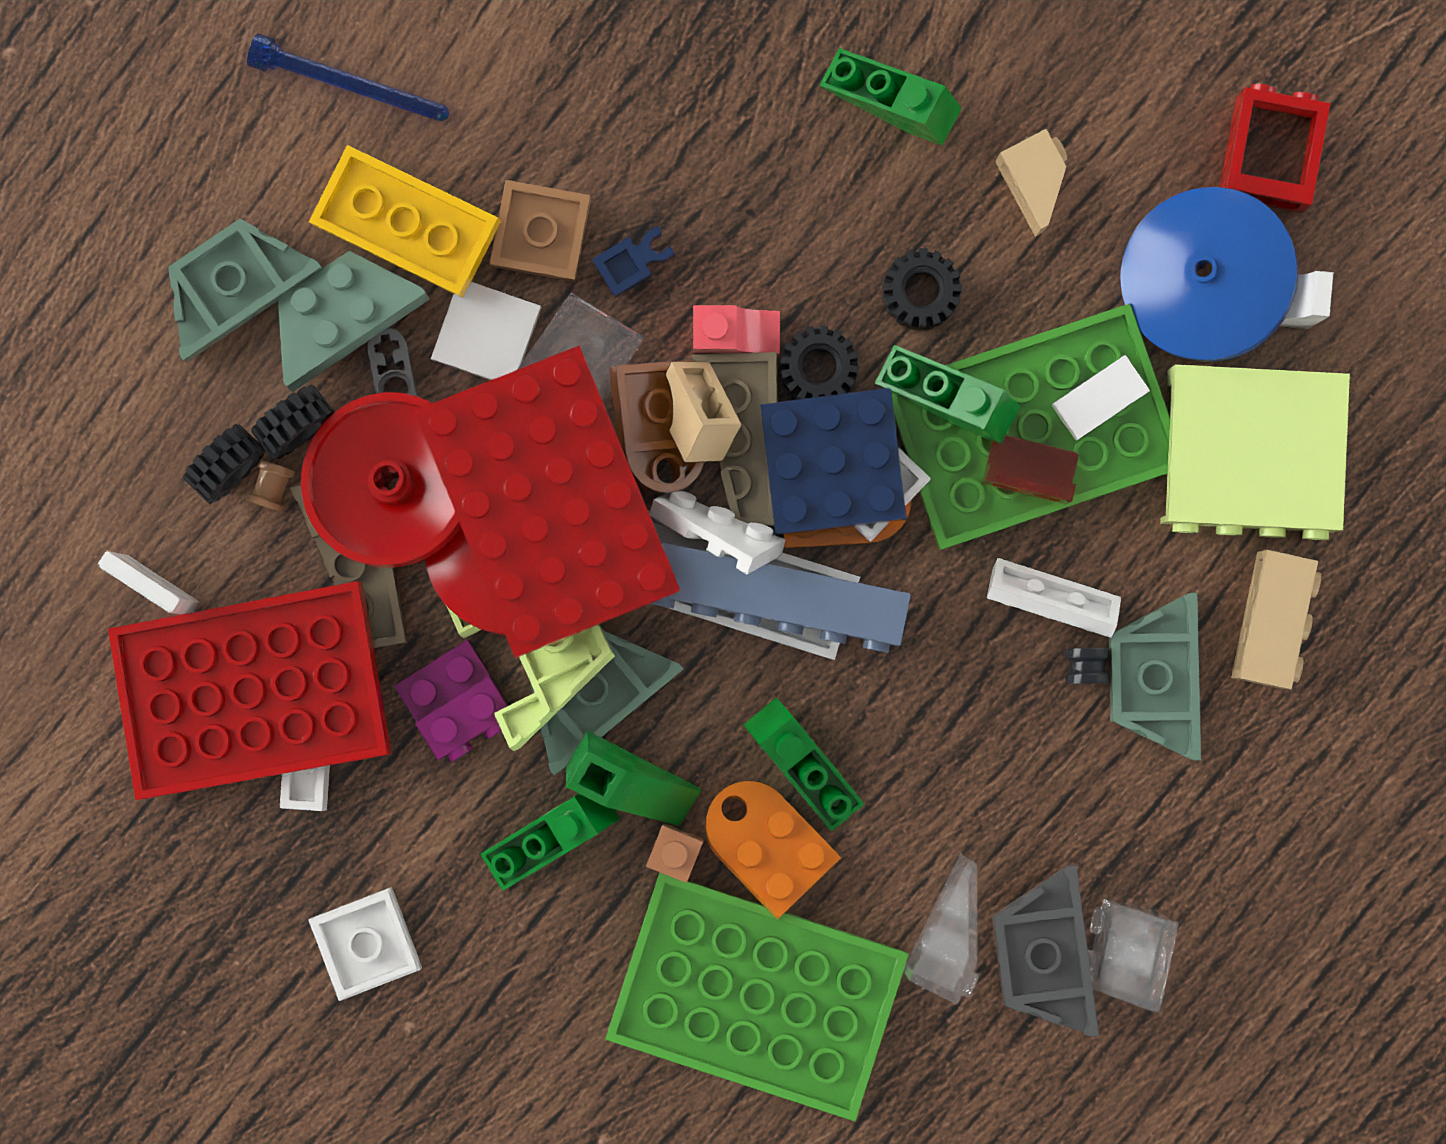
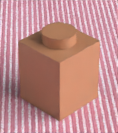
M663 822L646 867L687 883L704 838Z

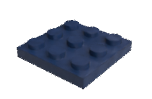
M891 388L760 404L776 535L907 520Z

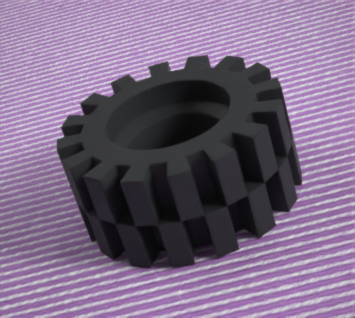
M920 248L918 252L910 250L905 252L901 258L898 257L888 269L882 287L883 303H886V310L889 315H893L897 319L896 322L901 326L906 324L912 330H917V328L930 330L933 326L943 324L958 306L962 292V284L959 282L961 276L958 269L955 270L953 268V262L949 257L947 260L941 257L942 253L935 250L934 253L927 252L928 248ZM916 274L931 276L938 285L937 299L926 306L912 303L905 292V285L910 277Z
M812 326L806 328L801 333H796L792 340L786 344L781 357L780 375L782 376V383L785 389L790 391V395L795 400L849 393L855 383L859 368L857 362L858 355L857 351H854L852 347L853 343L849 338L845 339L842 336V332L837 329L835 331L829 330L828 326H821L820 328ZM821 350L833 357L836 363V372L830 380L824 383H815L804 375L802 362L810 352Z
M308 385L307 387L300 388L297 393H291L287 399L279 401L276 407L265 412V416L259 418L255 422L256 424L252 426L251 432L272 460L280 459L285 454L289 455L295 448L299 449L307 440H311L322 424L335 412L315 385Z
M235 424L232 428L229 427L224 430L221 436L218 435L213 439V443L207 444L202 449L203 452L193 459L194 463L187 467L183 478L207 503H216L222 496L228 495L233 487L236 488L240 481L251 473L250 470L255 468L258 460L263 458L265 449L240 424Z

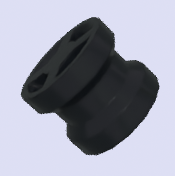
M1108 648L1065 649V658L1069 661L1070 670L1065 675V684L1109 683V674L1105 671L1104 661L1109 657Z

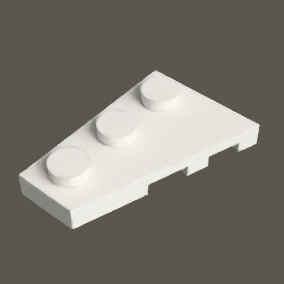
M680 490L670 492L653 500L649 514L651 517L686 538H703L709 542L707 548L709 552L718 557H724L725 554L732 555L738 559L736 568L746 574L753 572L782 554L786 540L773 535V530L770 527L760 523L748 524L734 518L735 514L732 511L723 507H707L696 502L697 498L688 492Z

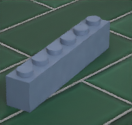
M661 542L681 591L651 603L652 605L673 609L675 601L692 604V613L710 617H717L718 610L735 613V622L760 626L761 619L778 622L777 630L803 635L804 627L820 630V639L845 644L847 636L863 639V648L885 653L889 652L890 645H901L910 593L765 564L746 574L736 568L738 559L726 555L718 557L711 552Z

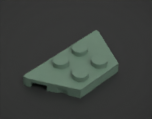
M238 219L168 267L170 285L174 291L175 301L173 309L175 321L178 323L181 346L178 347L180 357L185 362L190 361L276 303L278 298L323 269L316 260L265 234L244 220Z
M351 251L346 252L278 298L283 382L291 392L295 391L429 301L430 298L422 287Z
M1187 593L1114 631L1112 637H1109L1110 721L1190 760H1201L1197 593Z
M603 630L615 657L540 728L544 738L551 773L555 776L566 767L587 731L602 737L684 670V668L679 663ZM530 683L531 689H532V693H534L535 691H534V689H533L532 684Z

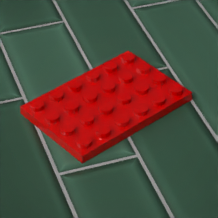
M580 345L414 410L515 659L681 591Z
M361 581L108 629L135 800L392 754L364 587Z

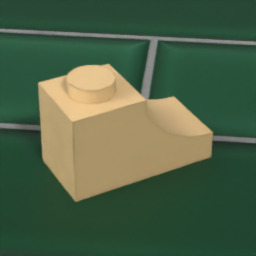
M671 362L666 373L673 399V422L669 431L684 461H723L741 423L710 362Z

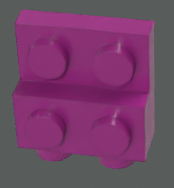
M470 640L461 643L394 686L414 717L415 725L437 760L448 756L449 760L453 762L474 749L470 741L477 736L485 733L489 739L501 732L502 730L494 713L510 705Z

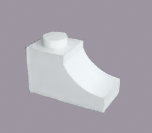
M1314 271L1298 275L1294 301L1280 327L1309 329L1330 316L1333 272Z

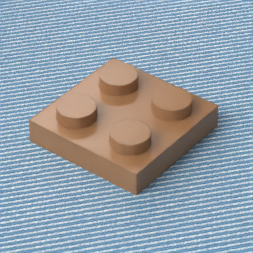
M505 180L498 217L501 223L495 233L490 266L576 282L591 196Z

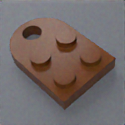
M695 360L616 365L609 368L617 437L637 486L645 491L657 494L679 491L690 485L697 478L703 467L704 461H684L669 431L673 422V399L666 373L671 362H695ZM662 459L668 461L673 468V477L669 483L662 482L657 475V465Z

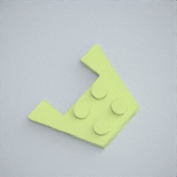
M448 608L461 637L466 638L481 630L468 624ZM600 625L519 657L535 692L494 713L510 749L513 751L520 749L615 657Z

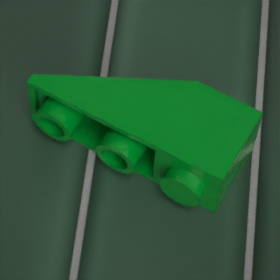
M841 48L837 51L820 83L821 88L889 124L941 146L962 110V107L946 86Z
M896 345L893 346L875 382L877 386L883 389L891 388L893 394L969 432L1000 445L1020 408V405L1004 389Z
M777 697L743 724L831 832L864 805V802Z
M589 731L585 733L566 765L567 788L605 807L680 826L701 792V788Z
M578 793L480 855L500 888L504 891L596 836L621 818L615 809L605 807Z

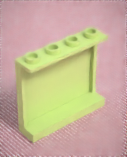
M1174 365L1168 369L1167 387L1172 388L1166 516L1161 517L1160 524H1173L1172 532L1199 533V526L1216 527V534L1242 535V528L1259 529V537L1285 538L1286 530L1302 531V539L1329 540V533L1342 531L1344 522L1350 374Z

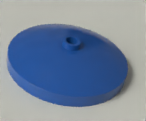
M1221 187L1188 190L1165 200L1155 207L1133 232L1125 249L1121 266V289L1125 305H1131L1141 333L1161 350L1181 359L1196 362H1218L1232 359L1261 345L1278 329L1287 316L1294 301L1298 283V261L1294 244L1277 215L1258 199L1237 190ZM1206 264H1212L1213 269L1210 275L1207 277L1198 276L1199 269H1205Z

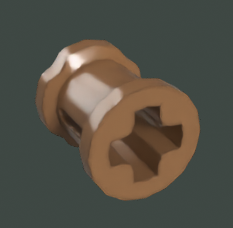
M258 460L259 475L252 494H247L245 501L283 513L285 506L281 503L289 479L295 477L296 471Z

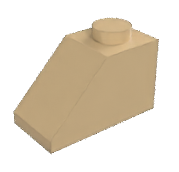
M1047 129L1000 152L995 161L1035 237L1042 234L1049 225L1066 170L1064 163L1067 160L1066 151L1057 137L1051 139Z

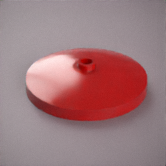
M398 392L367 395L351 401L333 413L322 424L311 440L301 471V495L304 508L318 535L330 547L345 557L372 567H403L432 556L446 546L461 529L451 500L414 410L432 404L431 402L418 396ZM395 478H399L396 481V487L390 490V482Z

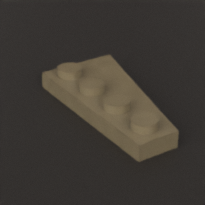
M777 352L691 354L692 360H695V362H710L741 423L723 461H719L730 511L735 514L734 518L745 523H760L768 527H774L760 404L779 402V354Z
M301 485L290 487L334 584L340 585L355 581L363 582L374 649L407 643L408 639L395 568L367 566L335 551L313 528L304 508Z

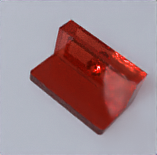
M1006 435L1001 445L993 441L991 443L982 484L1068 504L1072 502L1076 484L1072 482L1079 456L1076 452Z

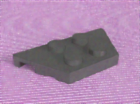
M1072 864L1065 866L992 916L1002 996L1006 1007L1023 1013H1029L1054 1024H1060L1083 1032L1088 1036L1096 1037L1099 1036L1077 866Z

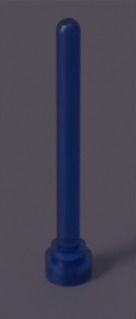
M256 33L251 42L247 56V66L264 72L268 68L275 70L279 67L437 121H445L449 117V109L444 104L283 51L282 46L276 44L274 38Z

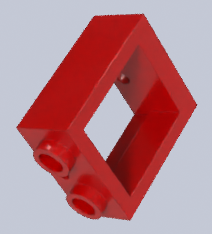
M1252 84L1250 88L1245 87L1235 100L1220 187L1246 193L1268 207L1299 213L1304 212L1313 203L1331 103L1318 101L1319 97L1308 92H1295L1291 96L1276 93L1275 87L1265 84ZM1252 107L1311 118L1299 184L1241 174Z

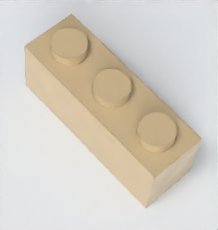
M1270 550L1257 552L1231 678L1279 689H1292L1293 682L1297 683L1300 680L1304 664L1303 657H1299L1302 639L1307 640L1312 627V615L1307 614L1310 599L1317 596L1321 584V573L1316 572L1318 561Z

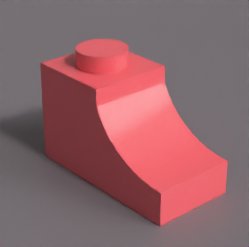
M693 305L694 354L777 352L780 356V311L752 310L740 308L737 305Z

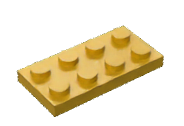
M347 145L309 222L352 245L463 298L501 220L482 209Z

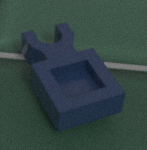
M658 226L649 230L640 244L634 246L628 237L592 259L615 298L652 277L647 267L651 263H664L675 256L671 247L659 253L651 249L652 241L662 236Z

